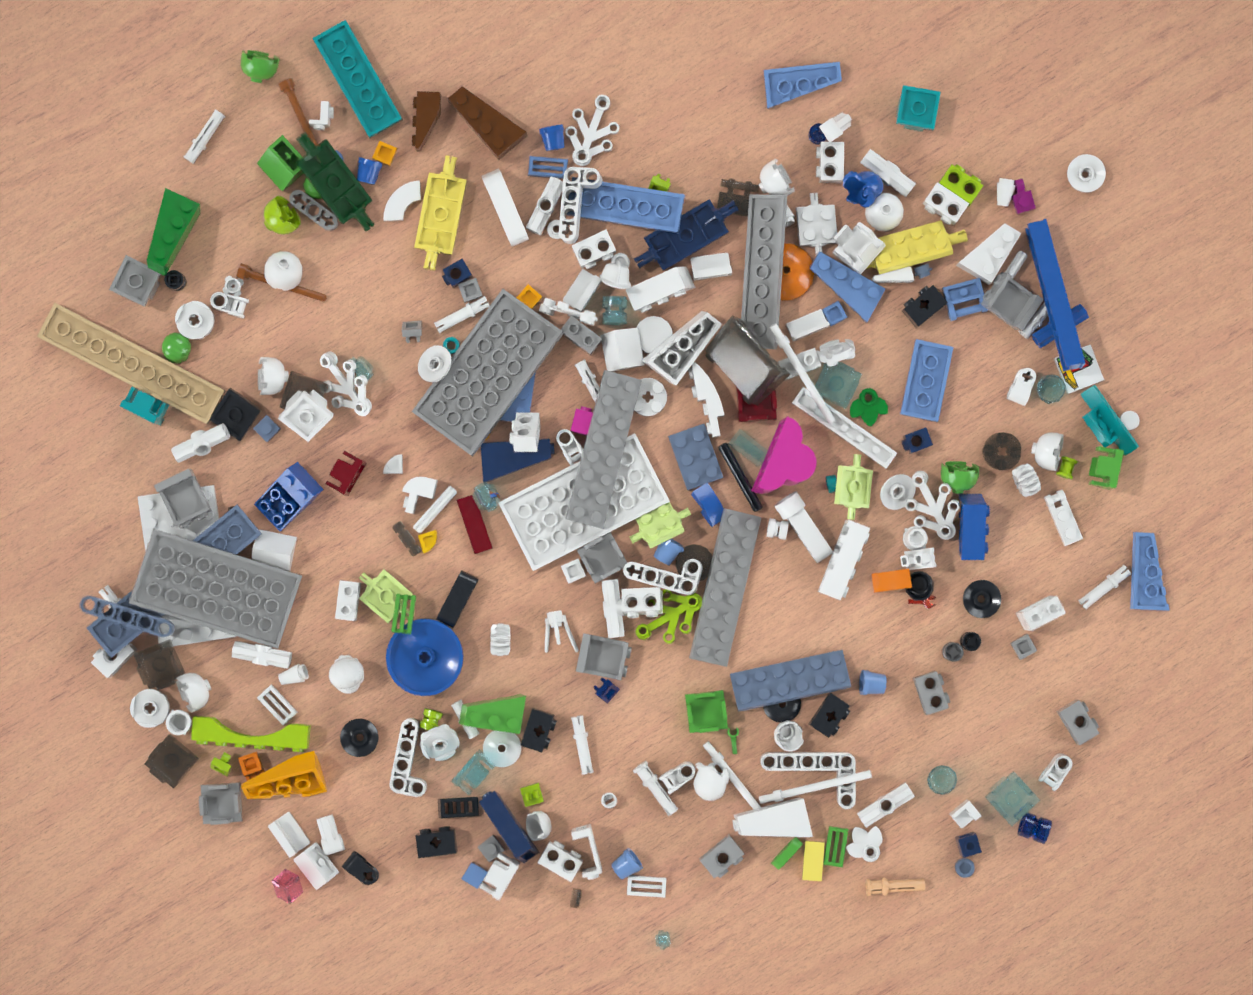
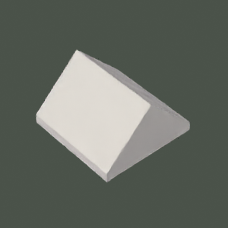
M638 328L614 330L601 335L607 371L614 372L645 365L641 361L644 358Z
M259 529L262 535L254 542L252 560L290 571L297 537Z

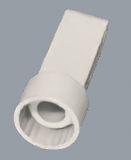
M797 491L780 500L774 507L783 520L787 519L810 555L818 564L831 555L833 551L804 509L805 503Z

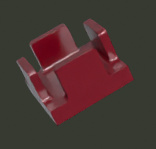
M752 381L736 384L738 422L777 420V398L774 381Z
M344 450L342 454L354 460V463L350 465L341 459H337L329 475L340 481L341 485L338 487L329 481L325 484L341 494L349 496L367 463Z

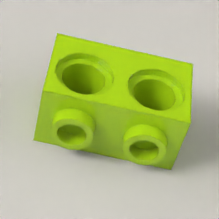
M951 164L939 184L968 202L969 205L967 207H969L984 185L981 184V180L976 176L972 175L970 177L964 173L965 169L961 166ZM949 175H956L958 182L951 183L948 178ZM966 185L973 187L974 192L972 194L965 192L964 187Z

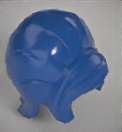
M850 171L843 179V187L849 192L846 200L852 204H860L864 208L871 206L875 199L881 195L884 188L880 176L871 171L860 173Z

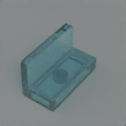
M741 429L737 431L728 443L730 447L756 467L761 465L768 450Z

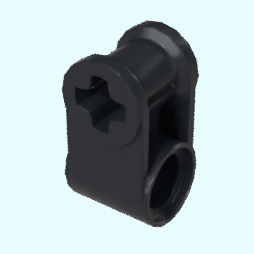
M353 851L342 865L345 871L365 885H371L379 878L378 870L356 851ZM371 871V872L373 873V874H372V878H373V879L367 880V879H366V877H367V874H366V873H369V872Z

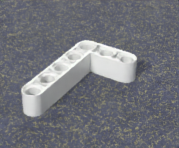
M766 752L760 757L761 766L768 771H836L837 778L855 774V758L848 752ZM771 756L774 758L773 765L765 766L764 759ZM791 756L793 764L787 767L783 764V759ZM810 756L813 761L810 766L803 765L802 760L804 757ZM844 756L851 758V763L848 766H842L841 759ZM823 757H831L832 762L829 766L822 765ZM856 781L846 786H837V803L843 809H851L856 801ZM844 795H850L851 802L847 805L841 803V798Z

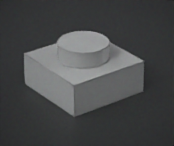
M476 278L458 284L464 303L483 297Z
M1028 634L1010 643L1019 660L1037 651Z
M494 835L478 846V849L488 862L496 858L499 852L502 853L505 850Z

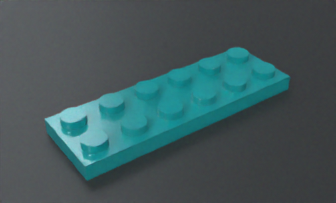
M346 19L312 38L369 138L403 120Z

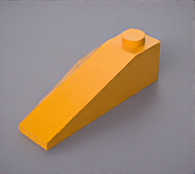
M315 751L296 755L241 784L247 799L271 798L273 795H284V798L290 797V794H302V797H309L327 792L321 765Z

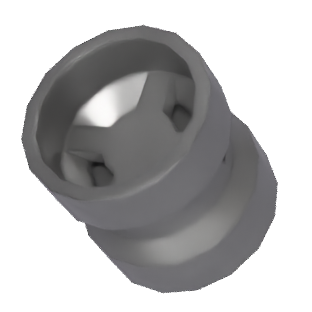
M955 642L945 644L942 649L943 657L952 662L959 661L964 654L962 646Z

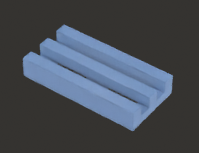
M530 156L528 176L546 178L552 176L563 179L568 159ZM533 161L563 164V167L535 165ZM533 169H542V170L563 171V174H558V173H546V172H535V171H532V170H533Z

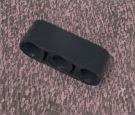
M461 570L436 620L454 628L479 579Z

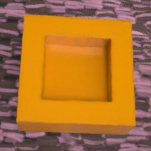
M379 141L372 159L391 166L398 149Z
M528 284L516 298L533 309L543 297Z

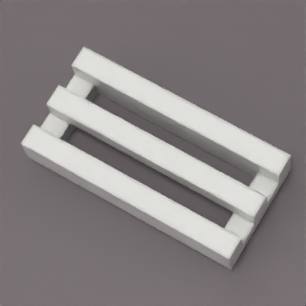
M272 684L257 697L283 726L298 713ZM271 690L292 713L289 714L269 691ZM265 695L285 715V719L263 698Z
M630 875L628 876L627 895L665 898L667 878ZM632 880L662 882V885L632 883ZM631 887L662 889V893L631 891Z

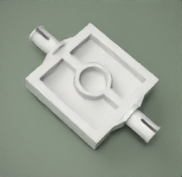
M810 193L811 205L796 208L799 246L815 247L816 256L819 251L823 253L822 246L836 244L834 240L837 234L835 205L818 204V193Z

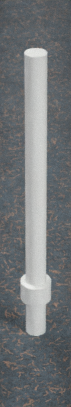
M776 323L770 326V329L777 338V344L780 348H783L829 424L833 423L835 418L789 345L790 341L787 336L783 335Z
M707 741L703 747L712 757L713 763L718 765L722 771L725 768L728 769L729 780L753 809L761 808L723 760V755L717 752L711 743Z
M868 770L784 791L781 789L775 790L771 794L759 796L760 804L771 801L779 802L783 801L784 798L872 778V774Z

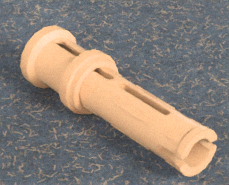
M924 878L907 880L866 879L865 882L867 896L881 893L887 895L889 892L925 891Z

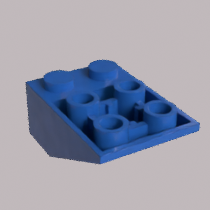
M296 462L278 477L254 505L281 532L324 489Z

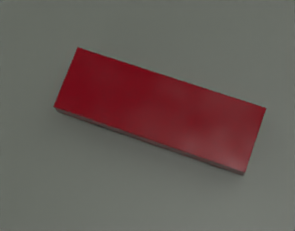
M475 494L456 500L474 554L493 549Z

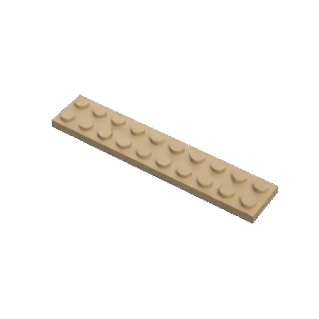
M56 303L51 308L37 335L42 340L205 424H209L214 410L225 393V390Z

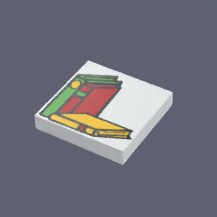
M1091 344L1081 348L1085 360V365L1082 369L1077 368L1063 371L1060 358H1054L1067 394L1104 380Z

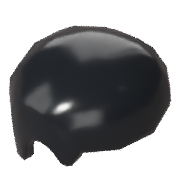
M923 571L910 574L912 588H905L906 593L915 601H924L929 598L934 591V582L931 576Z

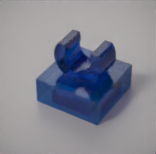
M601 678L600 680L603 682V685L600 688L594 686V689L597 691L595 694L608 704L620 689L610 680Z

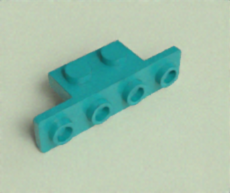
M1096 385L1081 393L1082 398L1091 409L1082 418L1103 447H1107L1115 442L1120 450H1124V456L1139 447Z

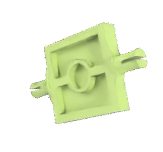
M853 454V465L838 466L834 504L844 505L848 508L847 519L855 520L856 509L869 508L873 470L860 466L862 455Z
M668 502L636 518L640 532L629 537L632 543L644 539L651 549L685 532L681 519L691 515L688 507L677 513L671 503Z
M385 569L374 579H371L364 572L359 577L367 585L365 592L359 599L387 623L393 619L396 594L413 595L411 591ZM403 599L400 602V614L402 613Z

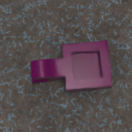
M1023 178L1015 180L1016 194L1012 195L1016 214L1036 209L1031 190L1025 192Z

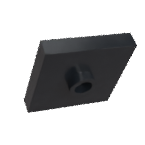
M229 388L214 410L210 421L217 426L223 423L230 435L241 441L262 409L234 389Z

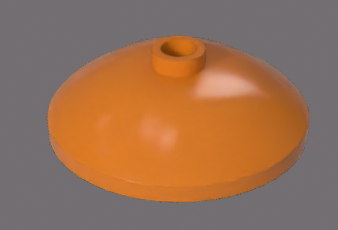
M784 243L783 268L788 267L790 272L785 274L782 269L780 299L782 301L794 300L802 296L809 289L814 278V273L809 269L813 263L810 256L805 250L794 244Z

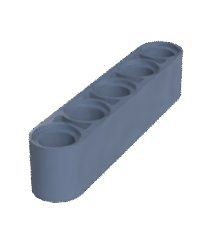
M86 596L80 601V609L93 616L159 637H168L174 632V624L161 617L95 596ZM88 599L94 601L95 605L92 610H88L85 606ZM107 605L113 608L111 616H107L104 613V608ZM125 611H129L132 614V619L129 622L123 620L122 616ZM144 617H148L151 621L148 628H144L141 625V620ZM162 623L169 625V632L167 634H163L160 631Z

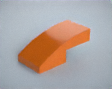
M909 568L871 574L874 593L912 588Z
M257 752L238 758L246 781L265 772Z

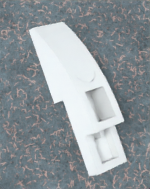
M693 362L688 369L689 377L694 379L695 386H692L693 398L697 397L698 402L705 400L706 404L702 405L704 415H708L709 422L706 423L707 432L712 434V438L720 437L717 417L724 416L722 403L708 375L696 362Z

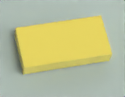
M805 841L802 880L822 881L824 842Z

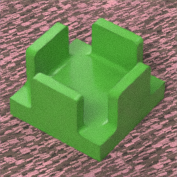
M1098 446L1095 451L1108 453V457H1093L1089 476L1102 478L1103 482L1091 480L1089 485L1108 490L1117 488L1124 450Z
M723 690L685 694L689 733L728 729Z

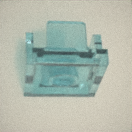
M839 361L834 366H827V363H824L814 386L822 399L846 409L855 393L862 374Z
M481 750L474 754L451 781L468 795L473 791L462 780H465L475 789L489 773V770L479 761L482 760L491 769L496 766Z
M1014 771L1007 777H1002L990 788L991 792L985 796L990 805L1011 826L1040 801Z

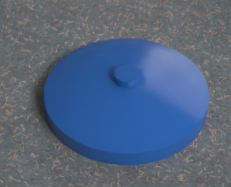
M433 619L413 620L411 634L394 633L390 639L386 651L387 669L394 682L406 692L418 696L435 695L449 688L458 678L463 666V648L455 632L444 623ZM408 623L404 624V629L406 630Z

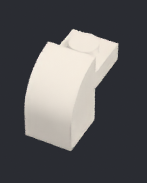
M415 477L409 480L402 490L403 492L410 493L409 497L406 496L404 499L403 508H406L405 512L414 514L418 496L434 499L438 480L427 477Z

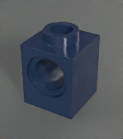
M463 259L444 268V275H442L446 285L451 284L453 288L473 277ZM460 270V278H451L452 271Z
M926 427L904 435V440L901 441L904 450L908 451L909 454L933 445ZM913 436L920 438V446L915 447L912 445L911 439Z
M975 832L955 837L960 856L963 858L982 853Z

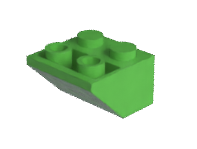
M283 135L267 148L257 162L258 166L282 192L303 174L296 164L302 156Z

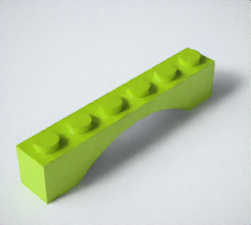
M194 716L191 740H196V744L208 745V741L216 742L215 745L227 746V743H235V747L246 748V744L254 745L255 749H265L266 746H273V750L284 751L286 747L292 748L293 752H304V749L309 748L311 725L291 723L275 733L252 736L231 730L216 717Z

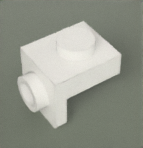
M321 101L320 120H309V125L314 130H325V127L330 128V118L333 119L334 107H331L329 101Z

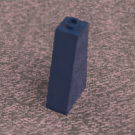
M539 439L537 452H514V445L510 444V441L482 443L483 482H490L550 460L551 455L555 454L554 443H550V439Z
M489 791L484 794L479 803L515 858L522 863H526L540 853L499 793Z

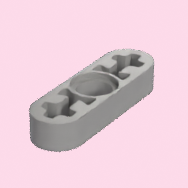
M295 190L290 194V203L323 229L333 231L337 228V217L301 190ZM300 195H303L301 198L304 202L307 203L308 200H310L311 202H309L306 206H304L300 202L295 204L296 200L294 199V197H299ZM313 205L319 207V213L316 216L309 214V208ZM323 211L326 212L324 214L326 218H333L334 224L332 226H325L326 222L322 218L320 221H317L322 216Z

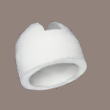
M605 793L601 799L602 805L608 809L614 808L617 804L616 796L613 793ZM614 798L613 802L606 805L605 802Z

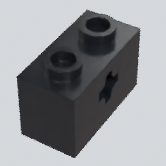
M926 285L918 292L920 295L915 300L910 298L903 304L905 308L902 312L915 328L919 327L948 303L934 285L930 288ZM926 301V308L921 309L919 307L921 302L924 303Z
M829 692L808 724L828 738L831 735L834 736L840 728L838 726L840 720H845L849 715L850 710L848 708L850 705ZM834 711L835 719L827 721V712L832 713Z
M532 708L520 746L541 753L543 749H548L551 739L547 737L550 730L554 731L557 720H554L555 715ZM539 725L543 726L542 730L545 731V733H541L540 736H537V732L534 730V728H538Z
M450 826L439 827V831L432 832L431 828L419 830L420 833L415 835L418 858L456 854L458 852L455 829H450ZM435 837H437L438 840H441L438 846H436L435 843L431 842L434 840Z

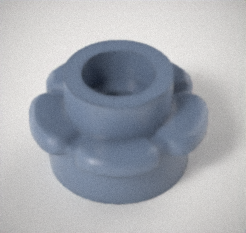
M928 263L914 268L916 273L914 276H919V278L930 275L929 271L932 268L929 267Z

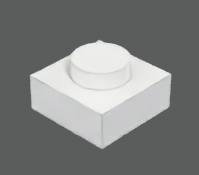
M579 559L561 566L568 584L586 576Z

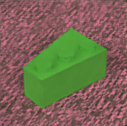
M517 694L509 697L462 704L459 724L520 734L526 696Z

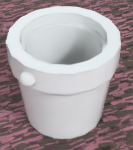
M913 526L904 529L905 532L902 539L906 548L909 550L926 548L928 536L923 528Z
M171 710V713L166 718V727L174 735H186V732L191 727L192 719L183 710Z

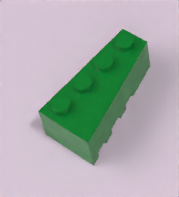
M167 188L164 191L147 256L148 268L164 276L169 271L201 214L199 203Z

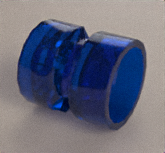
M1025 812L1018 827V835L1027 839L1032 837L1034 841L1045 844L1051 831L1052 821L1043 817L1037 819L1036 815Z

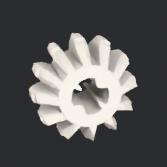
M1022 464L1012 470V478L1022 496H1032L1041 490L1039 477L1030 464Z
M498 623L491 626L490 651L492 655L503 656L510 653L509 625Z

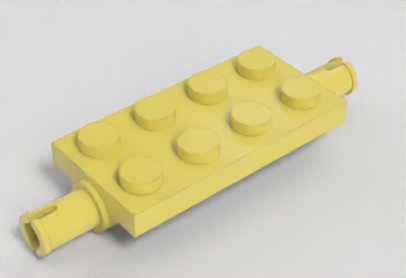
M447 155L445 156L443 172H440V174L429 173L414 246L416 249H422L427 252L423 266L427 270H429L430 266V269L435 271L438 254L453 255L467 183L466 179L455 177L454 170L457 158L453 156L452 158Z
M942 220L879 237L878 239L883 241L886 246L867 268H877L880 275L952 255V245L967 242V234L965 230L952 234L946 233Z

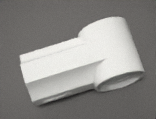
M842 112L820 125L819 128L830 143L851 126L852 119L849 114Z
M333 814L317 819L325 856L344 851L343 839L338 833Z

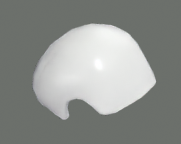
M786 720L779 723L776 727L774 740L784 751L793 752L798 750L804 742L802 738L803 731L796 722Z
M542 811L528 814L526 829L529 838L532 841L547 838L552 828L548 815Z

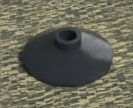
M977 580L969 584L965 589L963 604L967 612L972 616L988 618L998 611L1001 605V593L992 582ZM980 595L984 597V601L982 603L978 601V597Z
M801 699L787 701L783 708L778 703L764 706L763 709L766 715L775 722L791 721L800 711Z
M361 718L353 719L345 724L340 734V742L343 749L354 757L369 755L375 750L379 741V734L374 724ZM358 734L364 736L362 741L357 740Z

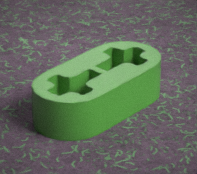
M794 837L772 860L771 864L779 870L803 843L797 837Z

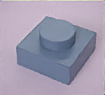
M268 415L253 428L266 442H269L281 430Z

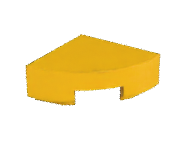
M437 530L418 535L423 554L429 552L436 544Z

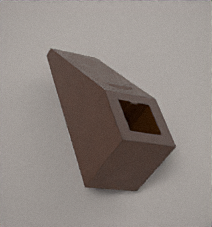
M417 91V97H413V108H416V116H413V127H416V135H412V146H415L417 152H421L441 115L440 92Z

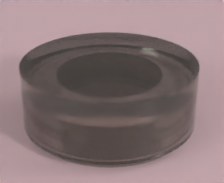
M573 888L570 907H579L581 889Z

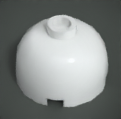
M774 159L762 168L759 187L764 194L788 196L795 191L794 187L790 189L789 186L792 181L782 164L777 165L778 160Z
M881 193L874 203L866 208L865 216L869 225L878 231L886 232L893 230L900 224L904 209L898 197L891 193Z
M279 251L268 258L264 268V276L272 288L287 291L295 288L300 283L302 265L294 254L288 251Z
M260 357L259 364H262V368L258 369V389L262 390L260 395L276 394L283 389L284 382H288V371L284 370V365L280 360L272 357Z
M1045 433L1039 437L1037 443H1033L1031 453L1035 454V461L1041 468L1057 471L1061 458L1059 457L1060 452L1063 448V434Z
M187 673L176 677L180 696L183 701L185 700L189 703V705H186L187 709L192 713L204 707L209 699V690H211L209 681L207 679L203 680L196 673Z

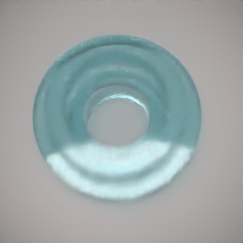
M659 930L658 935L655 936L656 945L660 946L661 950H665L666 947H670V936L668 932Z

